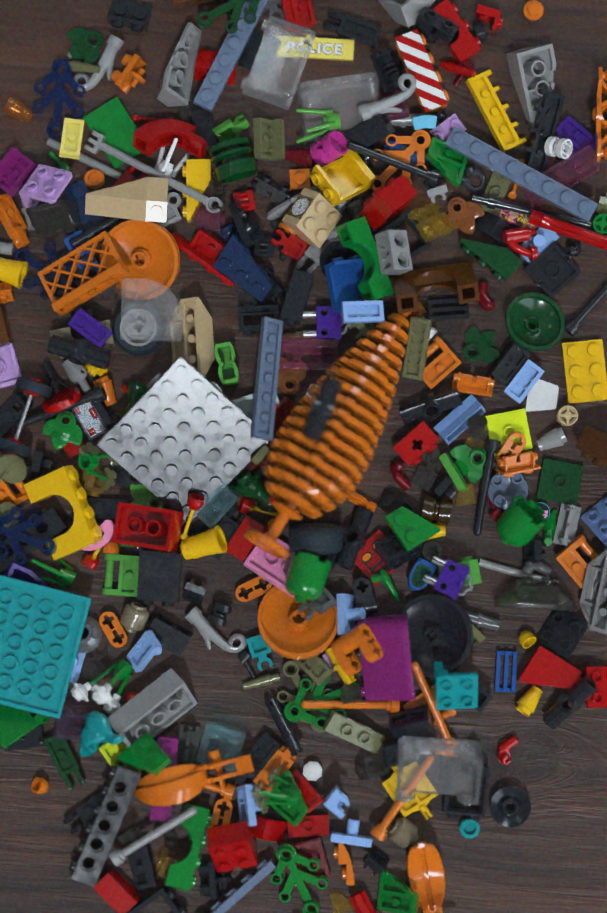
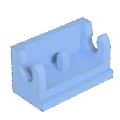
M335 785L323 801L324 805L340 819L345 815L343 813L344 809L341 807L343 802L345 805L350 806L348 797L340 791L338 785Z

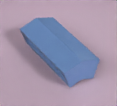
M472 394L462 402L463 405L457 406L433 428L448 445L486 412L482 404Z

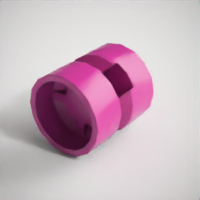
M332 130L324 135L323 138L312 143L310 153L317 164L325 166L348 151L346 147L348 142L341 132Z

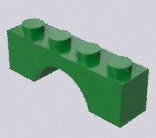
M364 216L335 227L342 247L353 249L363 261L364 275L357 285L363 301H375L393 294L392 283L388 275H381L376 242L366 217Z
M187 803L184 804L182 812L190 807L197 809L195 815L180 823L190 838L189 851L181 861L168 864L163 885L189 891L190 887L193 888L195 885L196 876L194 871L195 867H199L202 855H199L200 847L205 845L207 835H204L205 828L210 826L212 815L209 814L210 809Z

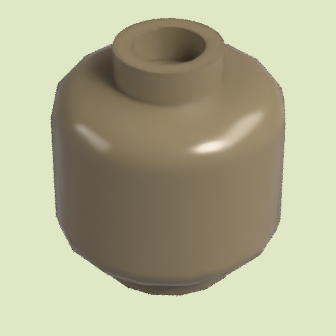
M132 601L124 606L120 623L125 627L126 631L136 633V631L145 629L149 618V611L146 609L147 606L145 604Z
M404 817L393 819L387 828L389 839L402 848H406L409 845L412 846L418 840L417 826Z

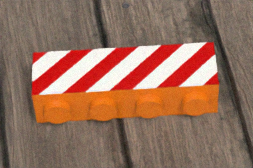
M418 29L395 37L394 44L406 73L412 74L416 79V89L414 92L424 114H432L439 108H446L448 105L447 101L450 99L446 89L442 90L440 82H442L439 71H435L432 66L434 63L431 52L427 53L424 45H427L423 33L419 34Z

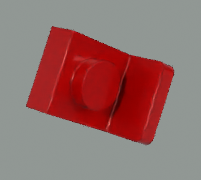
M478 4L475 17H478L479 21L485 23L494 22L491 30L492 34H495L496 29L500 30L503 18L500 17L501 11Z

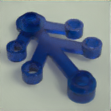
M64 59L56 60L52 64L51 73L41 82H37L34 85L35 93L43 95L47 91V86L56 80L55 88L41 101L32 105L33 113L42 115L45 112V108L54 101L53 119L48 124L46 131L50 137L55 139L62 136L61 116L63 101L71 110L73 117L82 118L85 113L84 109L78 106L64 89V82L66 81L73 89L74 96L83 98L86 95V89L79 85L71 76V65ZM61 66L65 67V71L63 73H59V68ZM39 85H43V90L41 92H38L37 87ZM79 88L83 90L81 95H77V89ZM37 105H41L42 107L40 112H36L35 110ZM79 108L81 114L76 116L75 110ZM55 127L59 128L58 134H54L53 129Z
M51 242L46 243L43 249L48 256L49 264L57 261L55 254L56 246ZM53 246L54 249L52 252H47L46 248ZM25 248L17 249L14 254L16 261H27L28 265L38 271L47 267L31 257L30 252ZM20 253L26 254L24 259H19ZM72 261L64 263L67 272L71 271ZM51 271L45 275L47 282H54L56 272ZM60 275L58 283L66 286L68 278ZM26 277L22 282L23 287L27 290L43 285L39 277L33 279ZM73 277L72 284L75 283L80 286L81 279ZM31 280L32 286L26 287V281ZM57 287L54 296L62 295L65 289ZM42 288L40 291L41 298L43 300H50L49 296L43 297V292L46 290Z
M14 507L9 514L0 517V534L7 536L14 552V561L18 565H24L27 562V556L23 553L18 541L38 547L40 552L47 556L53 555L56 552L57 545L52 539L45 538L40 540L21 533L32 527H39L43 522L40 515L32 514L29 520L12 528H7L3 525L13 520H21L24 517V511L21 508ZM20 510V515L15 517V511ZM38 517V523L33 524V519ZM0 537V549H5V553L0 555V558H6L9 550L3 545ZM45 543L50 544V547L47 550L44 549ZM23 555V561L18 562V556Z

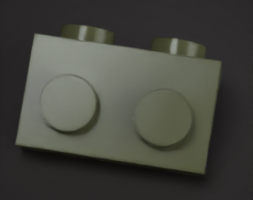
M261 117L253 118L254 159L267 162L285 159L284 120H269Z

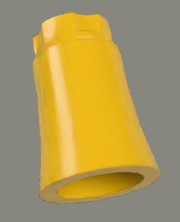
M0 257V281L20 289L26 279L28 262Z
M217 525L203 533L181 541L180 550L185 560L197 559L203 556L226 553L227 541L223 530Z

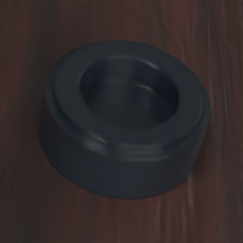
M481 23L474 24L473 29L480 42L488 41Z

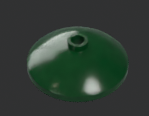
M532 292L518 296L508 306L505 314V325L509 336L517 345L529 351L540 352L552 348L559 342L564 333L565 320L560 307L551 298L540 293ZM528 324L532 325L533 329H530Z

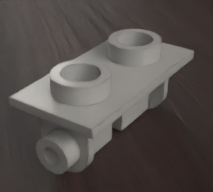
M561 503L553 543L568 546L573 542L581 507Z

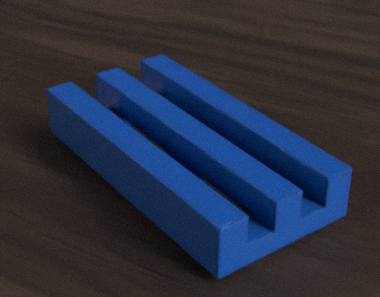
M496 650L495 692L515 693L516 651ZM501 655H505L503 688L499 687ZM509 655H512L511 688H507Z

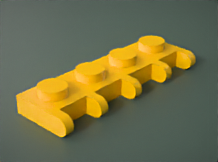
M487 70L476 75L474 78L467 79L466 84L500 150L504 153L527 142L526 137L519 139L514 129L519 124L517 121L510 122L505 112L509 105L508 103L505 105L501 104L496 94L500 87H492L487 77L492 72Z

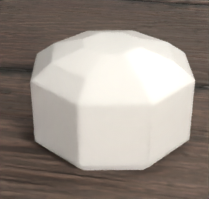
M309 761L303 766V775L307 780L316 781L322 776V767L317 761Z

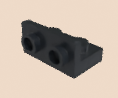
M112 0L107 21L111 23L112 27L122 28L125 26L129 27L131 31L142 33V30L148 31L153 7L126 0Z
M236 202L228 205L238 233L246 248L265 239L253 210L245 213L243 208H238Z
M394 533L375 543V549L385 561L387 571L398 569L404 563L417 559L423 553L422 543L406 552Z

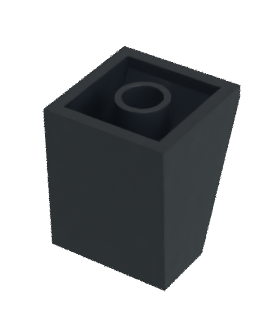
M140 550L137 600H142V604L154 605V601H160L162 606L174 607V603H179L183 554Z

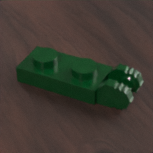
M63 731L43 740L60 777H63L70 791L74 790V784L68 776L72 772H75L77 780L81 785L86 784L80 771V766Z

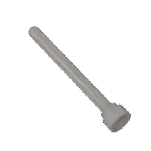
M190 807L125 848L113 849L109 852L111 861L115 866L121 865L125 862L127 855L197 813V809Z

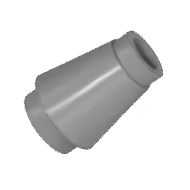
M555 427L540 437V439H537L536 442L540 451L564 446V443L568 442L562 427Z

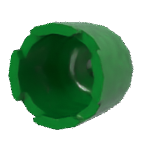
M517 495L499 517L496 528L504 544L515 547L525 546L548 522V519L543 517L545 511L532 499L526 501L522 499L523 495Z
M293 552L285 580V588L289 594L294 596L293 600L305 603L306 600L318 599L323 592L332 563L328 560L322 563L318 561V556L299 552V555H297L296 552Z

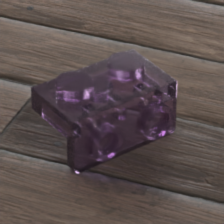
M63 710L60 719L55 718L53 738L80 740L81 731L85 726V717L90 712L82 711L81 715H77L75 710Z

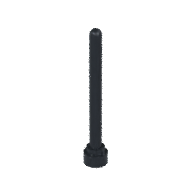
M353 142L346 144L347 149L422 177L424 181L428 182L427 184L434 187L441 172L435 169H428L426 171Z
M607 282L573 319L565 321L564 331L574 337L579 331V324L607 294Z
M102 385L93 387L89 394L81 396L75 404L64 410L50 414L43 411L25 418L22 428L91 401H98L99 403L107 400L106 392ZM20 421L15 422L14 427L16 429L18 428Z
M486 438L484 440L483 447H485L487 453L473 530L475 536L481 535L494 455L497 453V449H500L501 444L499 440Z

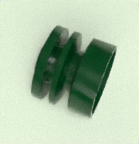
M248 137L227 139L208 149L210 156H214L211 158L212 163H222V165L214 169L218 184L240 181L258 173L255 159L251 157L245 158V156L252 152V148L247 147L250 144Z

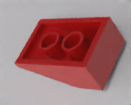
M118 502L112 542L177 553L184 513Z

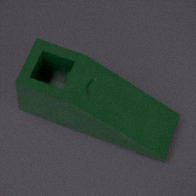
M461 239L459 242L461 251L468 256L470 254L477 259L476 263L484 269L486 267L492 271L491 275L498 281L503 280L506 282L522 263V260L507 248Z

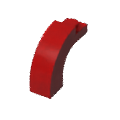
M174 119L151 121L134 131L133 147L148 157L161 147L171 146L174 138H178L176 147H180L198 159H202L206 155L207 141L196 134V127L194 125Z

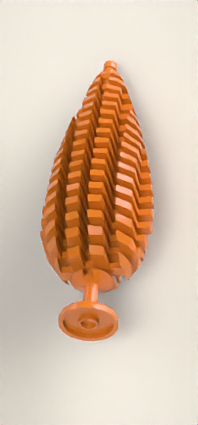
M412 312L388 315L387 319L390 322L383 321L377 323L376 328L378 330L371 329L365 335L368 339H359L355 344L356 347H351L346 351L345 355L347 357H339L335 362L336 366H330L326 370L328 377L338 380L342 385L335 400V407L329 422H326L319 442L307 439L302 436V433L309 419V412L315 397H318L325 377H327L325 375L317 380L318 386L312 385L309 388V396L306 395L299 400L300 406H294L290 413L294 418L291 416L285 418L283 425L286 429L283 427L278 429L276 436L280 441L276 438L272 439L270 445L271 449L276 453L268 452L267 461L273 465V468L269 465L265 466V475L273 481V483L266 481V490L271 496L280 501L278 503L272 500V504L278 511V514L266 534L253 529H248L243 534L247 540L263 551L279 559L287 560L289 557L288 550L276 542L288 520H302L303 518L297 513H302L309 518L315 519L321 517L320 509L325 512L334 510L337 507L333 502L342 504L347 499L344 493L351 495L356 489L352 482L359 484L362 480L363 475L358 470L363 473L366 472L369 467V462L366 460L370 461L373 459L375 452L370 447L377 448L379 437L377 436H381L384 431V425L381 423H386L389 416L387 410H390L393 403L391 398L396 393V388L393 384H398L400 377L396 371H400L402 368V361L398 357H404L405 348L402 344L406 345L409 337L403 330L408 331L410 322L407 320V317Z

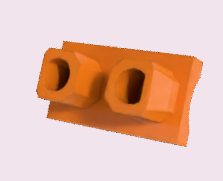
M125 54L121 63L126 68L123 72L115 70L110 78L122 92L127 94L130 88H135L138 82L143 85L145 84L146 80L142 76L146 72L144 68L147 64L137 54H134V56Z

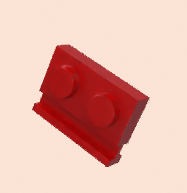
M280 0L287 31L316 26L311 0Z

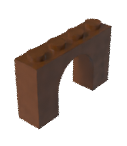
M471 261L416 269L401 275H390L398 314L419 311L417 296L424 291L436 288L454 291L459 304L480 301L478 282Z

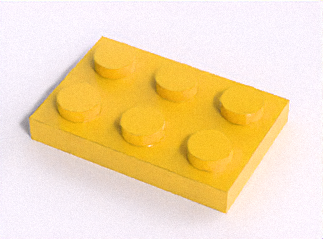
M603 340L562 343L567 403L574 404L607 400V376Z

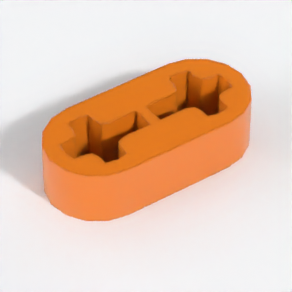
M512 431L508 434L495 454L496 461L501 458V454L506 455L509 450L508 456L515 454L518 457V454L521 453L526 445V438L520 431ZM518 436H520L519 439H520L521 443H520V444L516 443V444L513 446V448H511V446H512L513 443H514V442L512 441V438H513V437H514V438H518Z
M258 576L238 586L235 591L236 598L241 602H248L267 593L272 588V584L269 582L266 585V590H263V588L255 590L254 586L260 583V579H263ZM242 587L245 590L253 589V592L248 594L249 598L245 599L239 596Z
M110 611L104 612L99 618L102 630L112 646L123 647L128 642L127 632L115 613ZM107 615L114 618L112 621L113 629H111L109 624L105 625L103 623L106 620L104 616ZM114 630H116L119 635H124V638L122 639V644H120L119 642H114L113 639L116 637L113 632Z
M223 797L216 801L210 827L217 825L219 818L223 819L222 825L230 824L233 810L232 801ZM223 802H227L226 805L230 809L225 810L224 816L220 815L221 808L218 807V804L222 805Z

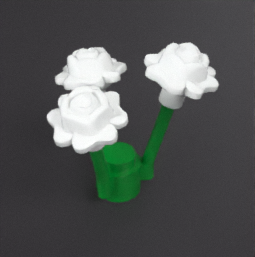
M123 659L118 663L114 662L110 668L90 682L87 681L82 685L73 681L72 696L77 701L84 700L88 702V691L91 689L93 700L97 701L98 704H104L103 710L112 715L113 712L121 708L119 704L120 695L126 683L132 677L130 673L134 669ZM112 672L114 677L109 683H106L104 686L95 684ZM117 680L122 681L117 693H114L113 697H111L110 691L113 684Z

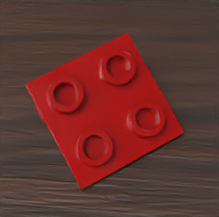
M607 666L585 667L583 673L595 682L598 689L585 701L587 709L607 707Z

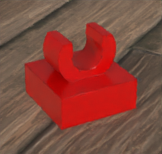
M253 190L233 193L234 202H236L239 209L243 208L245 213L252 210L256 211Z

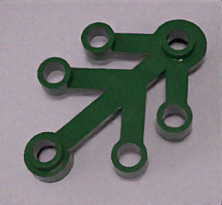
M227 0L229 2L210 12L201 11L197 15V23L203 29L210 28L215 18L233 9L230 21L226 23L225 27L228 33L234 34L238 31L237 24L243 5L249 0ZM251 0L249 11H246L243 16L247 24H253L256 21L255 14L261 0ZM252 14L254 16V18L251 21H248L246 19L247 15ZM207 16L208 20L206 22H202L201 17ZM234 24L236 27L234 30H229L228 26Z

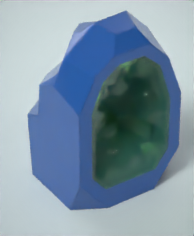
M418 557L407 579L408 588L414 591L425 588L428 583L423 581L424 575L432 577L437 566Z

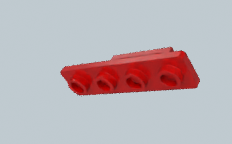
M204 228L199 229L192 242L177 232L171 234L179 250L188 254L187 256L191 260L199 262L207 272L217 275L224 284L232 287L236 284L213 267L226 244Z

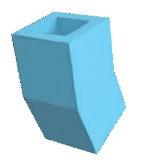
M421 114L411 117L414 130L423 128L436 129V115Z

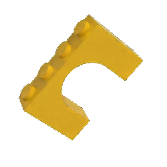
M73 465L64 466L24 484L31 504L45 500L53 495H60L67 499L73 508L74 521L71 528L66 533L46 541L54 560L64 558L103 541L102 530L95 521L94 511L89 506L86 491L81 486L79 474Z

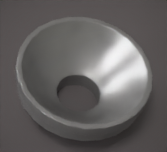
M87 616L84 625L89 630V635L87 638L80 640L79 653H89L95 650L102 640L103 633L100 624Z

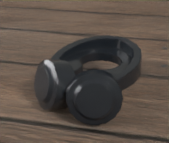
M466 163L460 185L468 192L474 194L481 193L486 190L488 179L482 170L475 167L474 163ZM467 174L478 176L481 180L480 186L477 188L472 187Z

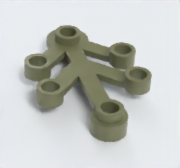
M287 661L283 665V672L286 676L292 678L299 691V683L302 680L298 674L299 665L295 661ZM288 665H294L295 671L288 672ZM314 681L310 694L306 691L304 700H311L317 685ZM302 682V687L307 689L304 683ZM327 688L323 691V695H325L326 691L333 692V690L331 688ZM281 690L277 694V699L281 703L294 702L296 696L289 694L285 690ZM280 693H286L287 698L281 700L279 698ZM292 708V709H291V711H296V713L298 714V710H297V709H295V708ZM309 710L317 718L325 717L327 720L329 718L327 714L318 710ZM311 724L315 732H326L324 729H318L314 724Z

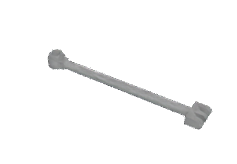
M92 130L91 134L98 138L95 140L89 137L88 141L94 144L92 148L90 145H85L84 148L94 154H98L99 150H102L151 177H166L170 187L203 203L209 212L218 213L221 211L220 208L214 209L212 206L217 201L219 206L223 207V202L220 198L207 197L104 143L106 136Z

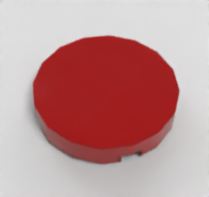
M77 387L61 389L58 393H53L52 399L49 401L45 399L42 402V408L47 414L59 412L75 404L81 398V393Z

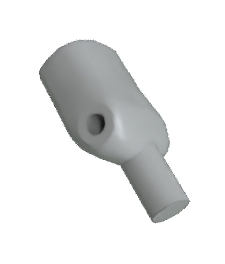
M68 359L64 361L62 366L69 379L74 384H79L84 394L90 392L92 389L86 380V368L82 365H76Z

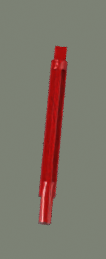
M533 209L529 215L528 223L607 250V236Z

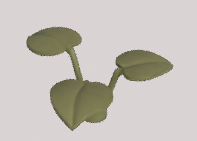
M12 454L1 455L0 483L3 478L12 484L22 482L27 474L24 460ZM5 501L0 504V529L8 534L16 530L20 520V512L13 503Z

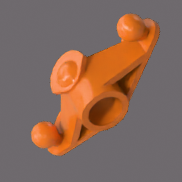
M598 66L596 106L592 109V119L595 121L596 162H600L601 157L607 160V121L603 117L607 114V84L603 81L607 82V70L602 71V66ZM602 94L606 98L604 102H602Z

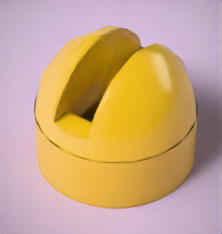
M527 630L522 631L518 638L519 643L524 649L532 647L537 640L534 634Z

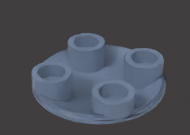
M497 472L490 479L488 496L496 507L506 510L517 495H523L522 499L526 500L528 485L521 473L515 474L513 477H504Z

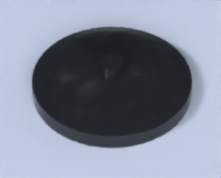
M428 594L416 597L402 607L398 614L407 613L411 662L419 663L424 676L434 677V662L442 661L443 669L447 670L448 674L464 663L472 648L473 628L468 614L461 605L448 597Z

